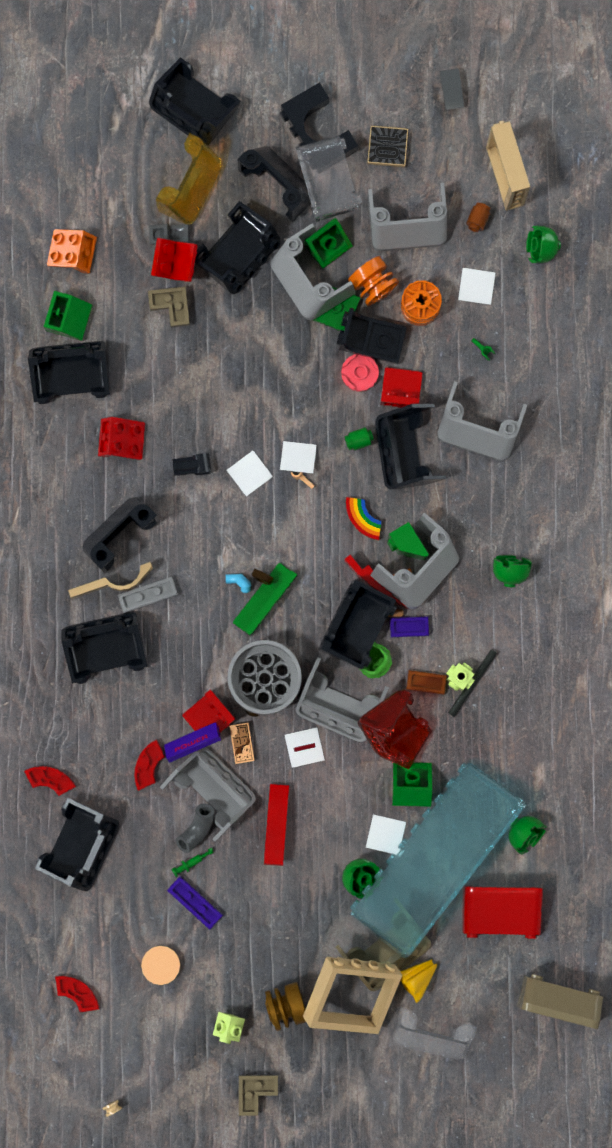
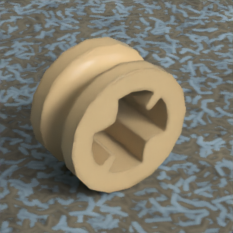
M118 1100L102 1108L107 1112L106 1117L122 1109V1107L118 1106Z

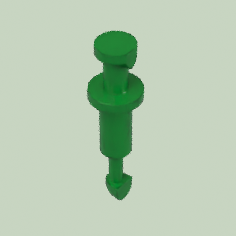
M210 848L206 853L196 855L186 862L181 861L182 865L180 867L171 869L175 877H178L177 874L184 870L187 873L190 872L189 868L200 863L207 855H211L213 849Z

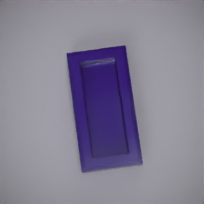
M428 617L390 618L391 638L429 636Z

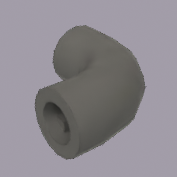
M205 803L198 805L195 809V817L191 825L176 838L177 846L184 853H189L198 846L211 829L215 812L211 805Z

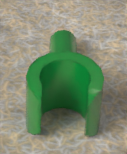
M475 338L471 340L481 350L486 360L490 361L487 356L488 353L492 352L496 355L490 346L482 345Z

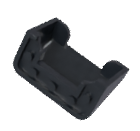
M180 57L155 83L149 99V105L154 112L202 146H208L237 110L241 100L229 93L224 94L222 98L217 96L192 78L194 73L192 65Z
M264 146L247 150L237 159L238 170L244 177L248 174H256L259 177L266 171L286 190L282 199L284 205L288 208L286 217L292 222L314 201L315 192L313 188L271 148Z
M94 341L45 346L29 350L28 364L34 402L47 404L53 399V396L89 392L96 398H104L110 395L105 342Z
M356 579L353 580L318 650L361 670L363 667L367 668L372 659L369 657L370 650L386 618L389 615L393 616L397 605H395L396 600Z
M134 612L67 626L61 631V642L72 684L86 683L91 677V673L128 665L129 669L140 671L144 667H148L137 615Z
M67 798L61 809L63 817L67 818L51 854L44 853L40 855L35 869L70 887L88 891L92 888L120 824L118 820Z

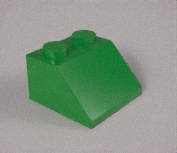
M409 522L389 533L387 544L392 552L396 551L398 555L423 561L428 558V552Z
M393 762L392 806L431 807L432 763Z

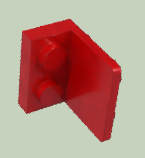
M157 238L151 276L191 282L194 274L197 244Z
M386 367L380 405L401 408L410 404H419L422 372Z
M117 417L101 419L98 456H117L141 460L145 423Z
M211 689L182 714L194 731L216 722L221 733L236 720Z

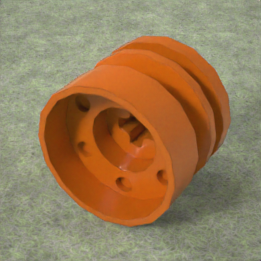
M380 256L366 262L348 279L349 282L353 283L355 290L365 288L360 297L362 299L367 297L365 300L367 306L383 300L399 284L397 278L391 279L393 276L392 272L382 274L387 265Z
M425 280L409 284L404 290L401 299V312L404 318L416 326H425L432 323L437 318L442 304L439 289L433 283ZM419 298H422V300L425 301L424 305H421V303L418 302Z

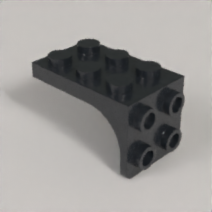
M350 308L348 312L345 311L341 322L344 330H340L336 343L340 345L339 350L398 364L407 327L360 315L354 312V308Z

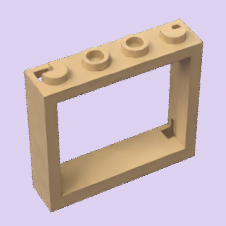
M499 121L498 124H494L491 127L486 149L505 210L508 211L524 206L530 190V184L510 121L506 123Z
M326 957L303 1017L310 1028L379 1034L402 974L397 966L390 964V962L380 963L374 960L361 961L356 958ZM337 973L385 978L370 1016L322 1011Z

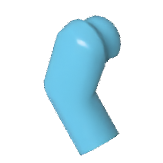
M226 574V584L237 583L241 587V592H250L251 582L243 574Z

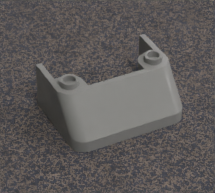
M440 183L439 187L440 202H434L429 206L428 218L390 221V214L387 209L383 207L374 208L372 189H368L370 229L374 249L377 251H392L442 246L447 240V208L444 183Z
M313 223L288 238L271 260L273 272L301 315L307 320L316 319L355 294L351 281L335 291L330 284L325 282L313 287L294 257L302 252L305 240L316 232Z
M454 381L437 432L439 440L498 461L508 459L517 438L527 405L523 404L517 421L505 420L501 423L499 431H495L462 420L464 408L459 402L452 400L458 383Z
M423 513L416 526L430 537L432 545L438 550L417 574L414 575L407 569H401L393 576L378 563L370 575L409 609L420 607L459 561L458 553L449 534L426 513Z
M317 657L297 704L296 713L308 721L357 742L366 741L389 687L385 686L381 698L374 695H366L362 702L327 687L328 678L323 673L316 671L321 658Z
M206 747L194 752L160 786L163 790L172 781L177 787L186 789L191 785L217 811L214 816V822L221 830L213 838L215 842L256 800L254 793Z

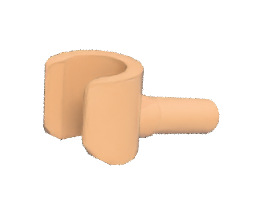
M291 472L294 479H300L311 489L315 486L303 475V472H300L298 475H294Z

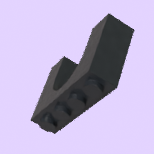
M320 82L281 104V112H279L283 121H288L290 124L289 130L292 136L299 139V147L304 154L307 153L310 157L308 161L313 170L317 169L319 173L358 151V144L349 130L327 142L315 141L306 133L304 128L306 119L315 111L329 104V97Z

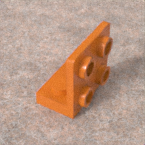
M55 229L53 231L47 266L74 268L82 273L90 274L97 237L84 230Z

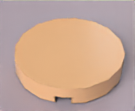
M161 945L153 947L142 958V972L146 979L153 984H168L179 973V957L169 947Z

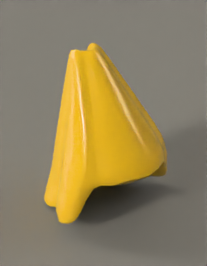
M432 959L400 971L402 974L400 981L404 988L413 996L416 1003L423 997L437 968V964H433Z

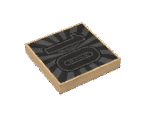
M371 126L367 164L405 167L408 129Z

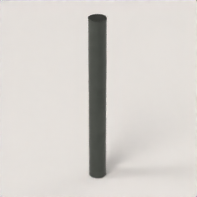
M490 650L472 677L475 681L469 689L464 688L448 714L455 717L497 655L496 652Z

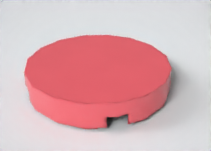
M354 354L343 363L341 376L348 388L353 391L362 392L369 390L375 385L378 380L379 369L373 358Z

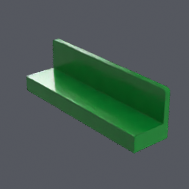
M278 563L270 573V576L274 578L272 584H262L233 621V624L250 637L297 578L295 572L290 571L281 563Z

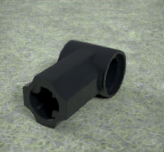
M209 453L172 459L174 476L188 474L206 475L212 473Z

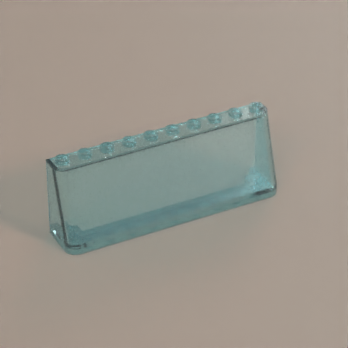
M470 762L468 764L463 763L457 770L459 773L457 778L450 779L445 786L447 788L444 794L439 793L433 801L436 803L432 809L428 808L421 816L424 820L420 825L416 823L410 830L412 834L410 838L402 840L398 845L399 852L396 855L391 854L386 861L388 866L384 871L380 869L373 877L376 879L373 885L368 884L362 891L364 895L360 901L356 899L350 907L352 911L349 915L404 959L408 958L527 805L525 801Z

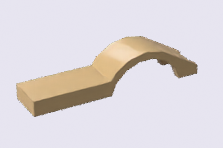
M150 562L140 565V573L137 579L125 586L114 585L106 578H102L68 591L72 599L106 587L121 592L130 591L143 581L153 567Z

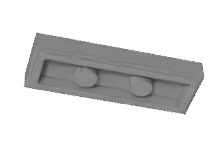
M169 577L119 594L118 598L123 613H127L177 596L178 592L173 578Z

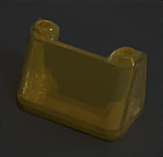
M189 133L185 141V150L191 155L192 163L178 190L169 186L162 188L156 198L159 212L184 224H191L196 220L222 169L220 157L202 139Z

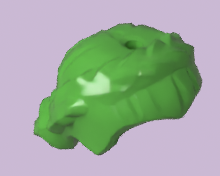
M374 642L370 650L369 657L372 659L368 667H363L362 670H359L368 678L384 676L392 665L390 651L386 647Z

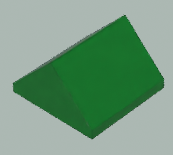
M336 218L305 240V247L322 268H325L353 247Z

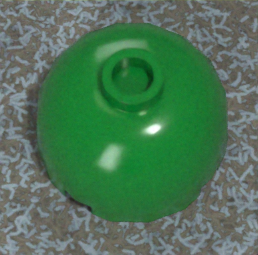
M533 226L534 230L529 231L526 241L527 253L530 252L531 258L528 259L531 263H548L557 255L561 242L553 229L546 226Z
M498 555L493 559V573L500 582L504 583V586L513 588L516 584L526 581L530 575L532 562L523 557L522 561H520L513 555Z
M524 816L520 819L515 818L510 824L511 829L509 830L508 838L511 846L519 854H525L528 852L527 847L530 845L534 847L541 840L546 832L543 829L546 828V825L532 816Z
M355 859L349 862L342 874V882L345 889L359 899L372 896L374 894L372 891L375 887H379L382 878L380 868L367 859Z

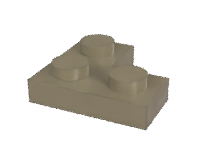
M186 287L148 291L150 311L169 309L171 327L190 325Z
M239 1075V1116H258L259 1096H278V1075Z

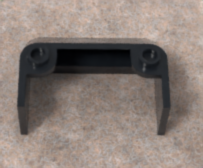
M410 404L377 416L375 427L384 484L388 489L428 485L446 479V475L432 476L431 469L428 466H420L414 430L420 428L423 424L422 412L435 408L434 404Z

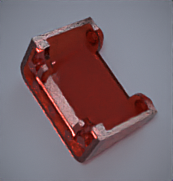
M403 689L402 691H396L362 715L358 725L376 754L397 765L410 769L432 730L428 726L427 720L413 716L407 705L413 704V695Z

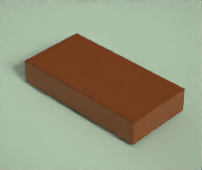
M409 670L406 690L444 695L447 675Z

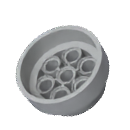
M269 640L255 641L242 647L231 660L228 669V685L233 698L242 708L258 715H271L286 709L297 697L301 686V669L294 654L284 645ZM269 655L272 659L271 663L263 665L260 661L262 656ZM248 663L254 666V671L249 674L243 670L244 665ZM285 666L288 672L286 675L280 676L276 672L277 668ZM262 674L270 676L268 684L260 683L259 677ZM244 683H251L253 690L245 693L242 690ZM278 685H284L286 693L278 695L275 692V688ZM261 693L269 696L267 703L262 704L258 701V696Z

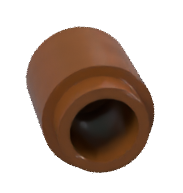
M476 203L473 206L466 222L471 231L479 232L484 230L490 216V207L483 203Z

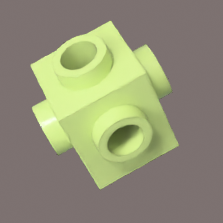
M458 663L457 666L452 665L446 673L449 675L447 681H449L448 685L456 691L459 689L463 691L464 688L469 689L475 681L472 678L474 676V673H472L473 669L466 663L462 665ZM458 673H463L465 678L459 680L457 677Z
M218 1012L213 1035L220 1037L219 1041L231 1044V1041L239 1042L245 1019L233 1014Z

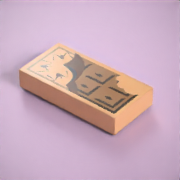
M249 723L229 726L235 764L255 761Z

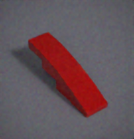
M351 555L344 559V562L368 586L395 599L396 604L407 609L403 603L370 576L373 570L369 565L362 569Z
M270 784L264 865L283 866L289 785Z

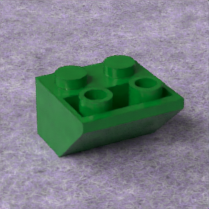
M54 291L43 327L47 332L82 341L93 305L72 295Z

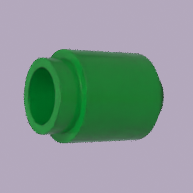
M366 427L349 432L348 435L344 436L349 451H356L370 446L371 441L374 440L371 430H367Z

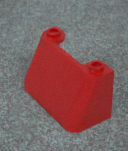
M463 886L462 933L467 934V938H478V934L525 935L527 939H537V935H541L543 888Z

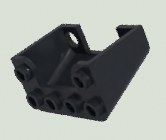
M241 201L228 213V217L233 224L210 250L202 243L197 249L195 264L231 294L239 293L245 283L255 275L257 269L267 261L270 254L280 246V236L273 225Z
M137 498L126 500L83 543L84 553L104 574L112 568L115 561V555L106 546L132 521L143 530H150L160 521L154 511Z

